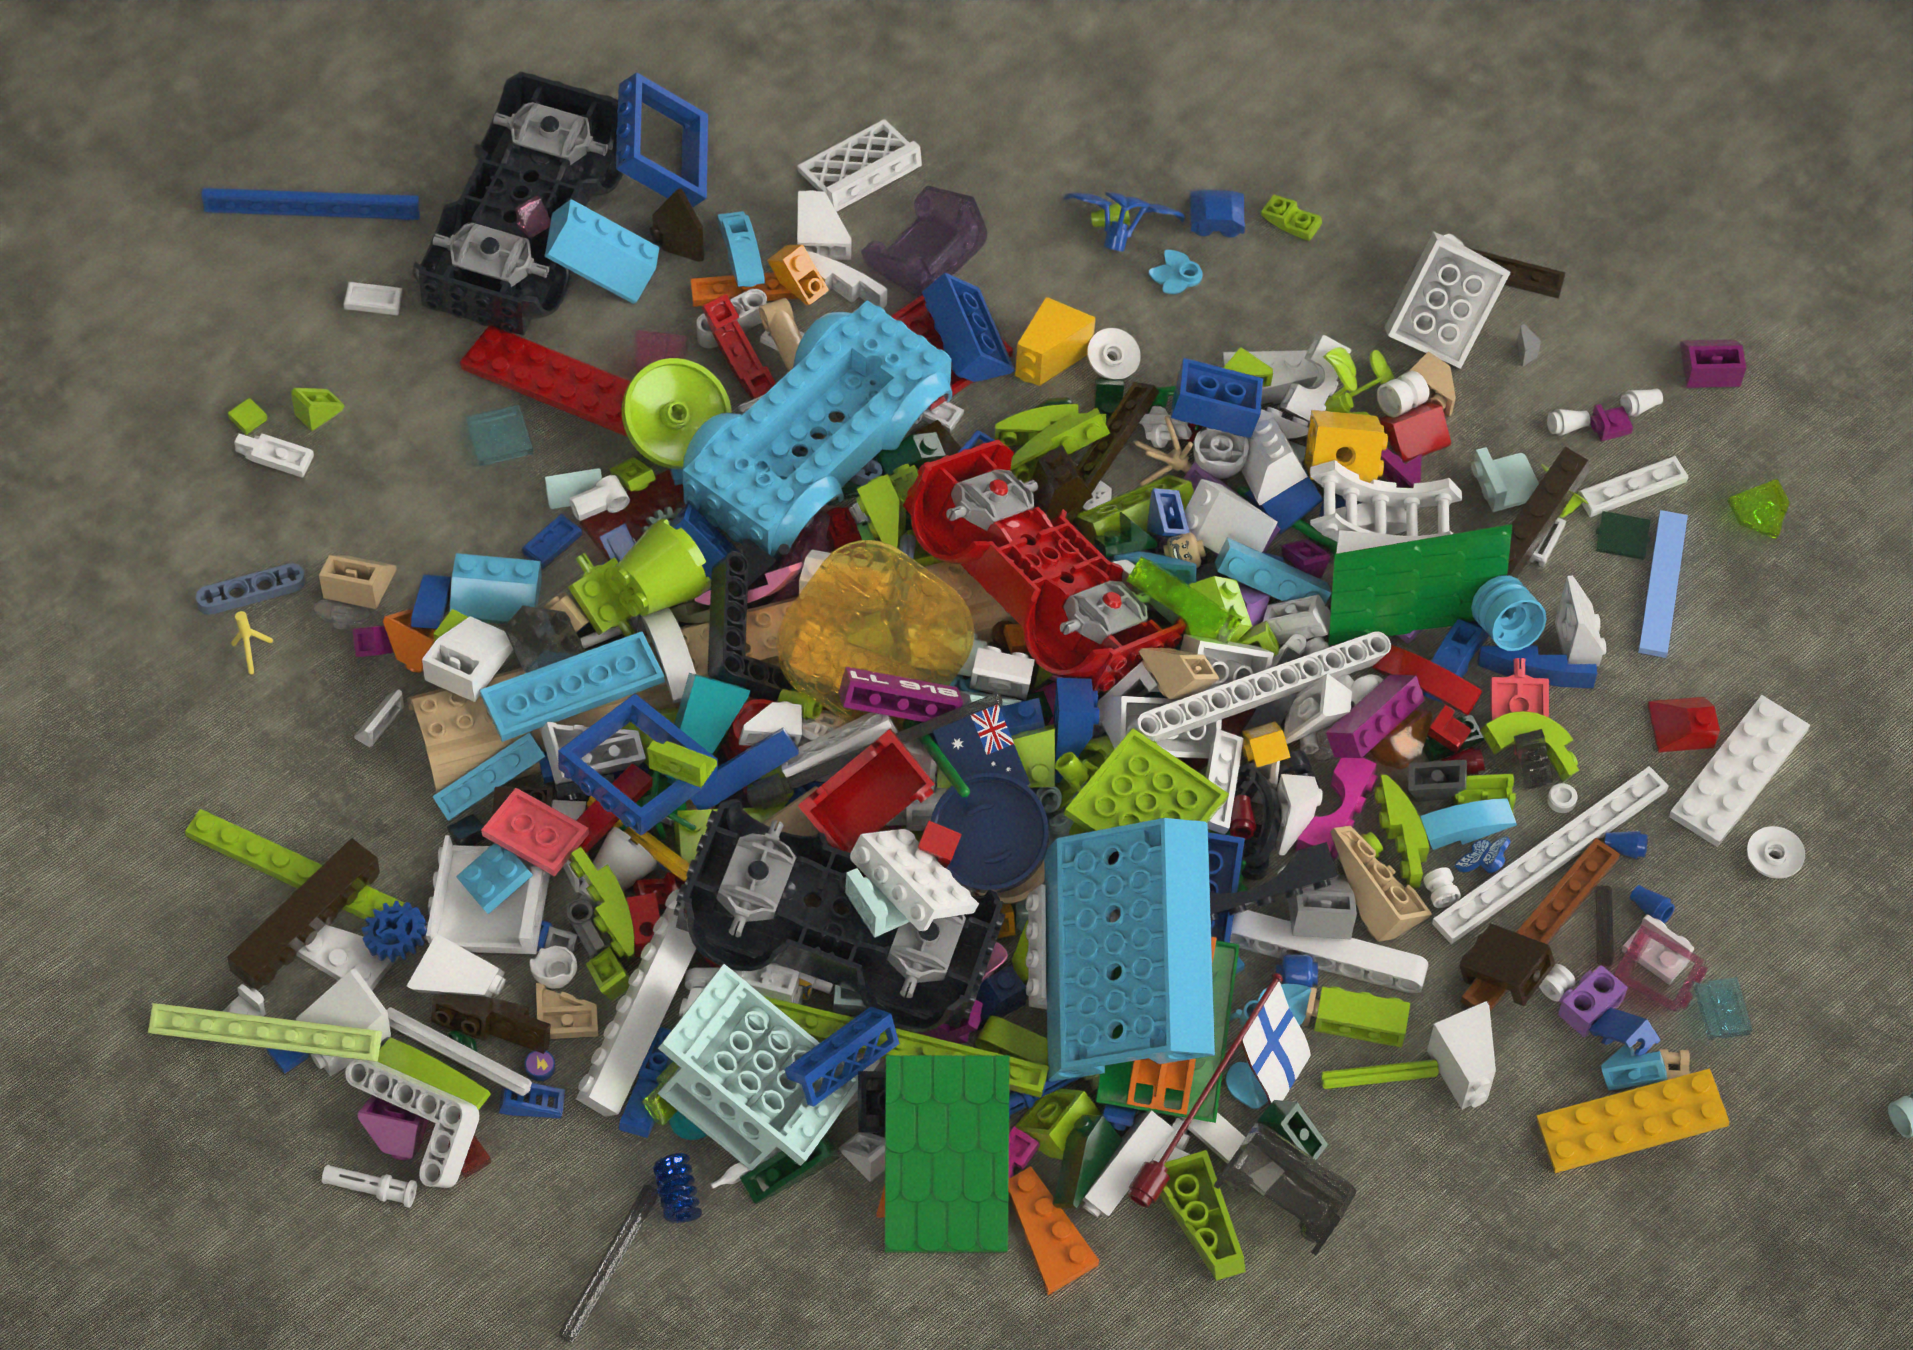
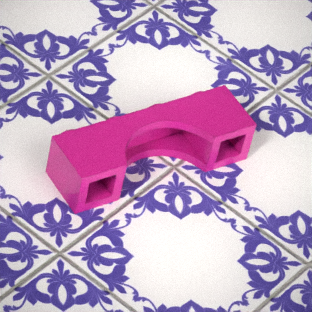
M1363 757L1341 758L1333 772L1330 787L1339 795L1342 805L1336 812L1323 817H1314L1298 838L1295 853L1298 850L1327 842L1331 857L1338 858L1339 855L1330 831L1333 828L1351 826L1353 828L1355 821L1352 818L1355 813L1361 814L1367 798H1364L1366 792H1372L1377 783L1378 776L1374 775L1377 763Z

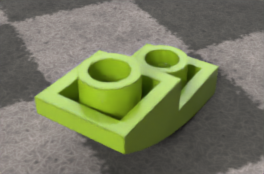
M1273 194L1261 211V216L1270 223L1307 241L1312 239L1322 225L1321 216L1298 209L1297 201Z

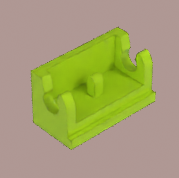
M1513 774L1467 776L1466 789L1452 796L1453 804L1455 806L1475 801L1507 798L1513 813L1516 793H1512L1514 776Z

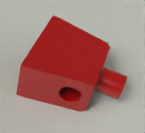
M656 893L626 898L633 924L635 957H641L644 947L651 942L655 933L653 932L654 925L660 918Z

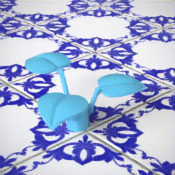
M1281 984L1288 1007L1300 1026L1306 1017L1311 988L1298 984ZM1266 989L1260 994L1258 1001H1249L1243 1010L1237 1009L1235 1013L1231 1014L1230 1021L1240 1018V1024L1243 1027ZM1248 1062L1233 1064L1226 1074V1086L1231 1095L1252 1109H1259L1268 1102L1266 1094L1249 1067Z

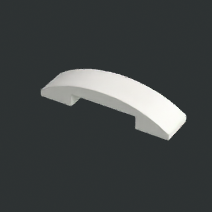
M669 608L646 616L641 615L648 637L652 639L665 673V681L673 703L681 702L689 673L696 674L680 627Z

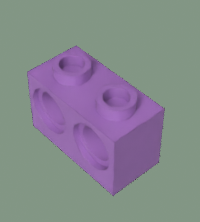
M1602 965L1594 972L1591 970L1586 972L1579 981L1580 985L1574 990L1568 989L1559 1000L1561 1006L1558 1015L1584 1038L1590 1033L1589 1029L1610 1007L1616 1009L1624 1001L1628 989L1626 985ZM1595 988H1601L1606 992H1599ZM1575 1006H1582L1586 1011H1581Z

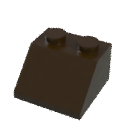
M1063 445L1049 451L1038 459L1031 479L1038 485L1037 490L1032 492L1035 508L1039 507L1049 520L1058 516L1062 509L1069 513L1093 498L1080 471Z

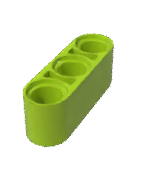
M989 1016L975 1041L979 1049L1048 1066L1047 1038L998 1016Z

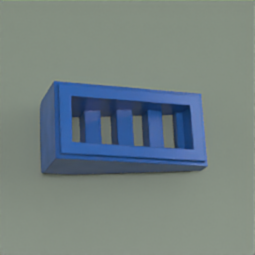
M532 1083L531 1090L525 1094L529 1096L528 1103L523 1102L524 1096L502 1086L498 1113L513 1116L561 1119L565 1089ZM511 1094L517 1095L516 1100H511ZM536 1096H542L540 1105L535 1104ZM548 1097H554L553 1108L547 1107Z

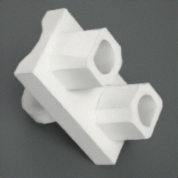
M1153 406L1150 413L1145 414L1139 424L1144 426L1147 440H1151L1155 448H1164L1168 440H1172L1165 422V416L1170 417L1177 439H1190L1192 435L1188 422L1172 419L1166 409L1161 406Z

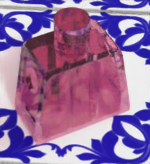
M636 330V375L649 364L662 359H686L688 354V337Z

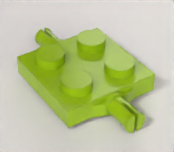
M586 553L575 558L584 574L568 588L597 634L600 635L608 629L616 627L620 628L625 637L636 634L628 621L632 615L627 611L625 601L609 585V579L612 578V570L618 564L616 558L614 557L605 564L596 565L595 567Z

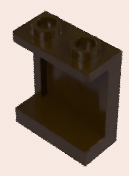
M1490 923L1487 929L1478 936L1476 943L1468 954L1462 957L1459 967L1465 983L1471 984L1477 978L1511 991L1514 1003L1525 1006L1554 967L1555 961L1550 945Z

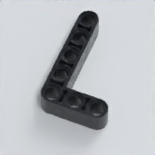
M732 551L718 561L711 571L708 676L711 679L744 687L750 690V697L776 702L783 689L791 690L794 687V678L792 674L785 671V668L745 655L749 566L743 554Z

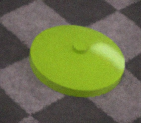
M680 358L662 359L643 368L629 383L622 401V421L626 434L633 446L648 460L671 469H683L684 456L688 445L698 429L707 420L721 413H732L729 397L716 376L698 363Z

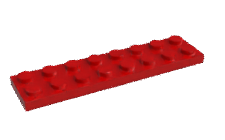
M488 326L459 362L461 369L628 437L622 421V401L624 393L631 382L627 379L515 334L507 333L494 326Z

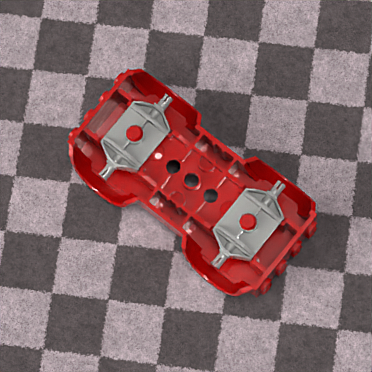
M999 439L989 443H982L971 449H964L951 456L946 455L933 462L924 463L917 472L918 476L914 484L907 491L908 496L903 504V507L911 514L912 528L916 539L923 549L936 559L951 564H960L1023 627L1025 643L1030 655L1046 671L1062 678L1092 679V690L1106 692L1142 662L1143 658L1138 652L1142 648L1173 649L1181 642V634L1186 627L1184 620L1178 616L1171 627L1163 630L1152 619L1147 621V606L1145 603L1150 602V595L1146 591L1137 595L1131 592L1122 582L1124 568L1121 565L1108 561L1065 518L1067 512L1064 509L1061 510L1058 516L1050 520L1039 507L1033 509L1034 497L1032 492L1037 490L1038 485L1036 482L1034 483V480L1023 483L1013 475L1010 469L1014 452Z

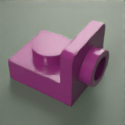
M1601 404L1594 406L1593 414L1590 417V425L1592 430L1597 432L1601 442L1632 434L1633 426L1623 406L1605 411Z

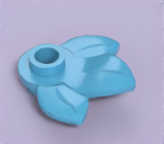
M1165 250L1164 258L1166 264L1149 270L1150 277L1155 282L1163 284V293L1178 294L1187 287L1196 286L1202 281L1203 272L1197 263L1190 261L1186 254L1175 250Z

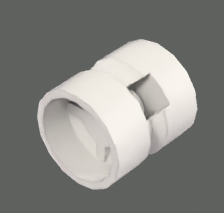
M1415 371L1406 372L1397 379L1380 385L1377 390V401L1380 408L1385 414L1393 418L1424 404L1429 397V388L1425 379Z

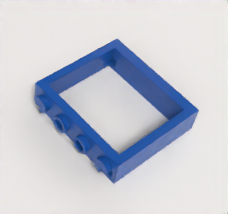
M637 72L623 80L619 84L616 170L666 198H669L677 189L682 188L692 208L707 199L708 114ZM642 103L682 125L681 177L640 154Z
M634 694L558 750V769L564 773L565 778H570L579 785L586 795H591L604 810L612 812L617 816L625 827L629 826L642 836L717 778L718 759L638 695ZM629 722H632L654 741L661 744L669 741L717 760V766L701 788L678 779L641 808L581 758Z

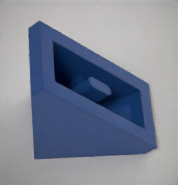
M1153 488L1147 524L1148 532L1162 536H1178L1190 532L1179 490Z

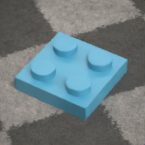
M494 843L456 877L486 913L489 914L531 878L533 874L514 853Z

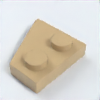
M536 983L537 1019L551 1024L550 1039L598 1037L597 1004L584 999L578 1000L573 995L563 991L559 994L546 989V986L541 983Z

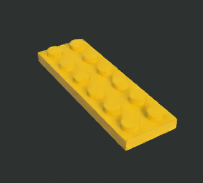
M1709 1068L1537 1115V1123L1554 1172L1558 1173L1729 1126V1118Z

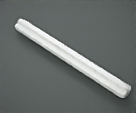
M389 1007L387 1009L391 1028L521 1096H524L531 1090L532 1082L528 1078L394 1008Z

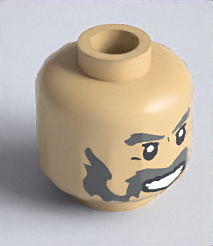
M1190 532L1171 536L1167 540V545H1163L1165 556L1195 563L1196 568H1199L1201 565L1200 557L1206 556L1203 541H1197L1195 535Z

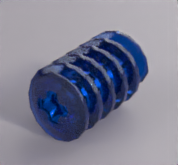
M685 1153L667 1155L658 1160L653 1166L656 1185L659 1187L658 1195L661 1197L660 1204L663 1208V1217L672 1223L690 1222L702 1215V1209L697 1208L700 1200L694 1197L697 1194V1188L691 1186L695 1182V1178L689 1175L692 1172V1166L687 1164L690 1161V1156Z

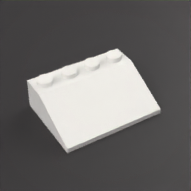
M1433 231L1385 325L1387 335L1425 353L1429 351L1439 359L1461 369L1510 271L1462 244Z

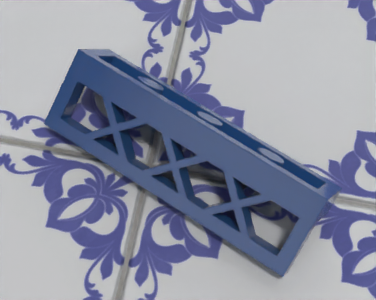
M869 1007L784 1069L788 1080L802 1085L808 1105L816 1106L858 1075V1071L865 1070L900 1044L891 1013ZM885 1031L888 1040L880 1046H876L880 1034ZM864 1045L867 1046L863 1058L856 1062L859 1049ZM845 1061L842 1073L836 1078L833 1077L837 1065ZM823 1077L820 1090L815 1093L812 1083Z

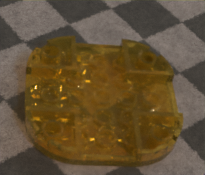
M863 540L851 542L838 548L824 560L782 619L777 632L776 647L780 668L789 683L800 693L802 691L846 723H849L870 712L843 707L838 692L845 667L949 686L970 655L974 640V625L968 606L958 592L898 548L884 542ZM890 716L897 728V735L905 734L906 732L903 729L905 718Z

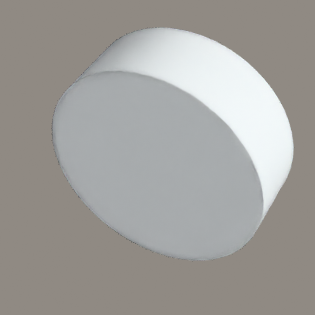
M1556 784L1549 791L1547 797L1548 805L1558 813L1570 812L1576 805L1577 792L1568 784Z

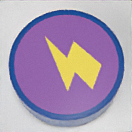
M537 1051L529 1053L525 1059V1071L528 1077L535 1081L549 1079L555 1072L553 1055L548 1051L544 1054Z

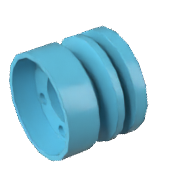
M1510 575L1498 576L1488 580L1475 594L1471 606L1474 619L1499 648L1507 651H1517L1530 646L1543 632L1547 620L1543 606L1519 579Z

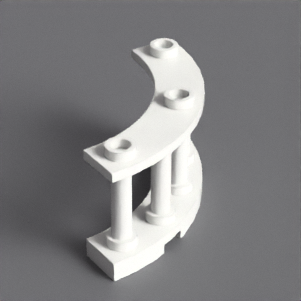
M1336 460L1310 467V477L1324 488V516L1310 520V525L1323 536L1338 542L1339 530L1386 534V506L1403 507L1406 509L1407 536L1432 538L1453 534L1449 531V505L1462 501V491L1450 478L1414 483L1413 488H1396V483L1374 479L1371 483L1359 479V474L1343 467ZM1335 493L1343 496L1346 500V520L1335 513ZM1357 501L1369 503L1375 507V532L1357 527ZM1438 506V534L1418 536L1417 509L1420 507Z

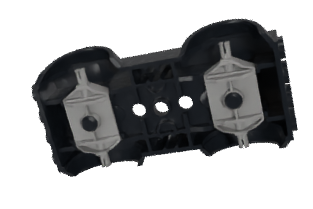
M521 71L506 80L499 104L480 146L477 143L474 146L473 153L479 161L459 201L445 204L435 234L421 264L415 261L413 265L412 275L420 284L422 306L433 311L439 310L452 314L457 318L476 321L484 326H494L507 333H516L523 336L532 319L552 315L558 310L567 292L571 270L545 257L552 213L570 199L586 207L591 196L612 192L621 181L623 173L616 170L618 99ZM529 172H535L539 175L538 180L535 182H527L523 177ZM520 192L528 194L525 198H517L514 196L515 194H518ZM513 212L518 214L519 219L514 223H508L503 219L504 215Z
M736 799L726 802L721 801L718 810L711 811L706 824L705 835L702 834L699 840L695 860L692 859L686 874L687 879L685 885H681L673 915L678 916L676 928L689 932L692 943L702 955L720 966L725 964L730 969L736 971H754L762 969L773 962L860 993L863 1004L867 1009L874 1007L891 1013L895 1028L909 1032H925L933 1030L942 1024L959 1029L962 1018L969 1019L1006 915L1000 913L1004 902L1000 901L996 892L988 890L985 895L972 896L979 903L974 913L933 919L926 931H919L911 922H908L874 937L869 928L861 924V916L845 893L846 873L858 868L851 861V853L827 845L825 834L821 832L813 836L789 834L782 831L784 825L780 821L777 829H775L777 820H773L769 827L749 816L743 810L741 801ZM858 868V870L860 871V873H861V875L863 876V878H864V877H867V876ZM808 894H815L821 899V904L816 908L808 907L804 903V897ZM843 904L848 907L849 912L844 915L838 914L833 909V906Z

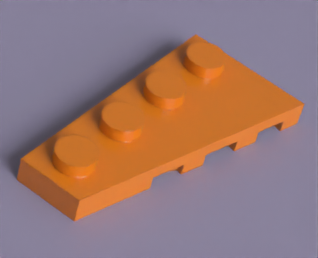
M1031 1166L1009 1179L1008 1195L1017 1218L1021 1222L1025 1239L1035 1258L1034 1262L1044 1281L1047 1295L1099 1265V1259L1063 1209L1054 1206V1197Z

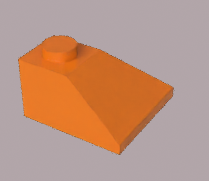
M411 609L385 616L383 624L396 659L406 664L405 667L412 672H423L422 659L434 644L433 633L436 629L411 627V616L413 613Z

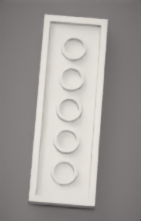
M1761 695L1670 811L1669 817L1718 848L1807 733L1810 724Z

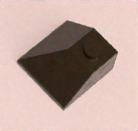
M677 189L653 213V226L650 227L651 236L654 242L660 243L663 251L694 261H703V226L683 189Z

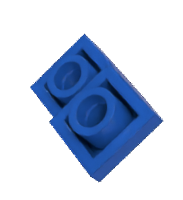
M1106 1104L1103 1116L1114 1129L1125 1131L1126 1126L1132 1127L1134 1125L1138 1109Z

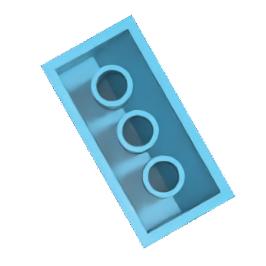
M570 199L552 213L545 257L635 304L656 270L659 247Z

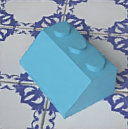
M456 553L451 582L450 611L454 609L468 617L471 616L486 623L524 626L523 624L537 613L542 583L541 561Z

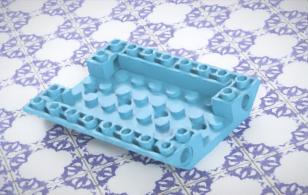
M1161 818L1056 838L1047 848L1044 858L1046 885L1048 1080L1053 1082L1105 1073V1065L1147 1058L1158 1064L1214 1056L1208 824L1204 821ZM1118 851V861L1113 865H1109V857L1113 852ZM1119 908V919L1111 923L1110 914L1113 910ZM1121 966V976L1117 980L1112 981V971L1116 967ZM1122 1024V1035L1117 1039H1113V1030L1116 1026Z

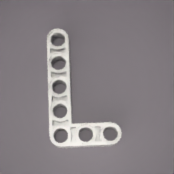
M359 1059L352 1060L345 1071L346 1080L350 1085L436 1123L420 1167V1180L429 1187L450 1188L454 1186L461 1173L479 1121L477 1107L472 1103L379 1062Z

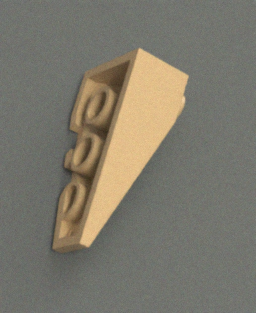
M1351 826L1337 827L1330 831L1348 883L1354 892L1355 902L1361 919L1366 924L1369 934L1378 942L1395 939L1432 915L1417 892L1409 884L1404 887L1393 876L1396 871L1390 865L1386 867L1375 858V850Z

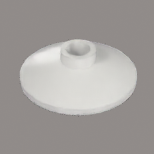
M1117 328L1100 330L1092 337L1087 348L1090 365L1100 376L1106 379H1126L1136 371L1140 363L1141 355L1137 342L1130 334ZM1107 355H1113L1115 361L1110 360Z
M1770 826L1759 829L1751 836L1747 845V857L1751 865L1759 873L1767 877L1781 879L1790 877L1801 869L1805 860V849L1801 840L1793 832L1782 827ZM1770 855H1775L1778 859H1774Z

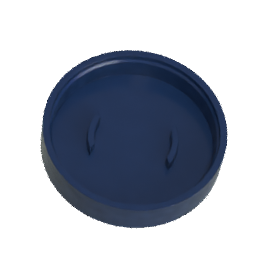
M993 772L978 773L965 777L963 781L970 789L969 796L961 797L954 787L951 786L938 800L931 817L932 822L962 834L947 869L961 886L974 892L987 893L988 890H992L996 893L1012 890L1030 879L1045 858L1049 845V825L1045 809L1037 795L1026 784L1014 777Z

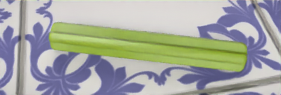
M1432 1059L1323 1071L1321 1073V1084L1324 1089L1432 1078L1438 1076L1439 1067L1437 1060Z

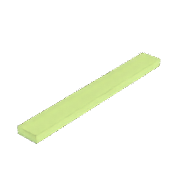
M152 1003L148 1033L375 1062H378L382 1032L377 1030Z

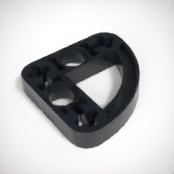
M1246 764L1239 767L1234 797L1246 795L1252 800L1258 790L1261 794L1264 809L1262 828L1258 839L1252 836L1244 841L1242 860L1247 865L1258 867L1267 860L1276 843L1280 829L1281 809L1278 795L1271 782L1256 768ZM1247 776L1251 777L1249 782L1244 781ZM1238 788L1243 791L1241 794L1236 791ZM1247 845L1252 849L1257 850L1255 855H1252L1245 850Z

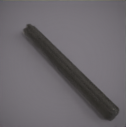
M650 1185L643 1186L561 1327L559 1337L562 1340L573 1343L657 1200L658 1190Z

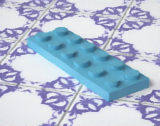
M641 631L481 689L480 696L503 742L539 729L547 722L555 723L665 683V676Z

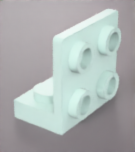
M858 868L846 873L845 893L874 937L910 922L867 877L863 878Z

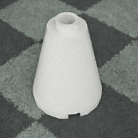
M614 827L609 831L593 864L597 870L608 864L617 878L622 891L625 892L634 885L636 880H641L652 872L657 866V861L639 843L636 845L631 841V836L621 829ZM584 879L579 888V892L582 894L579 899L589 901L594 909L595 906L597 907L602 903L600 900L596 903L593 901L586 890L589 885Z

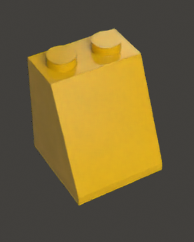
M1046 297L1017 344L1015 376L1024 382L1041 386L1087 356L1088 344L1094 336L1096 317Z

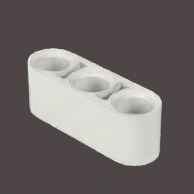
M750 289L730 299L740 317L737 321L744 332L762 323L759 306L767 304V296L762 290ZM703 313L697 319V341L704 348H714L718 344Z

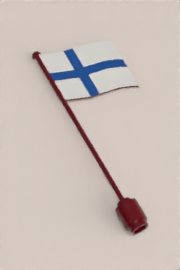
M1274 973L1271 976L1273 980L1160 1161L1144 1162L1131 1182L1128 1197L1136 1204L1149 1208L1151 1203L1154 1204L1170 1180L1167 1174L1168 1169L1164 1166L1240 1043L1249 1067L1264 1090L1269 1105L1273 1100H1284L1311 1054L1305 1035L1288 1007L1280 984L1283 978L1279 973Z

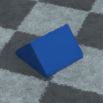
M1309 476L1260 506L1251 489L1244 494L1253 506L1278 522L1277 526L1280 528L1278 533L1280 535L1323 501L1322 496Z

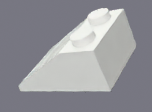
M1204 479L1200 480L1184 511L1190 533L1195 535L1197 541L1202 540L1205 547L1218 554L1227 537L1262 553L1278 523L1223 485Z
M1573 575L1567 576L1555 619L1562 654L1567 655L1568 664H1596V666H1600L1602 655L1606 654V642L1604 638H1600L1599 615L1594 614L1591 601Z

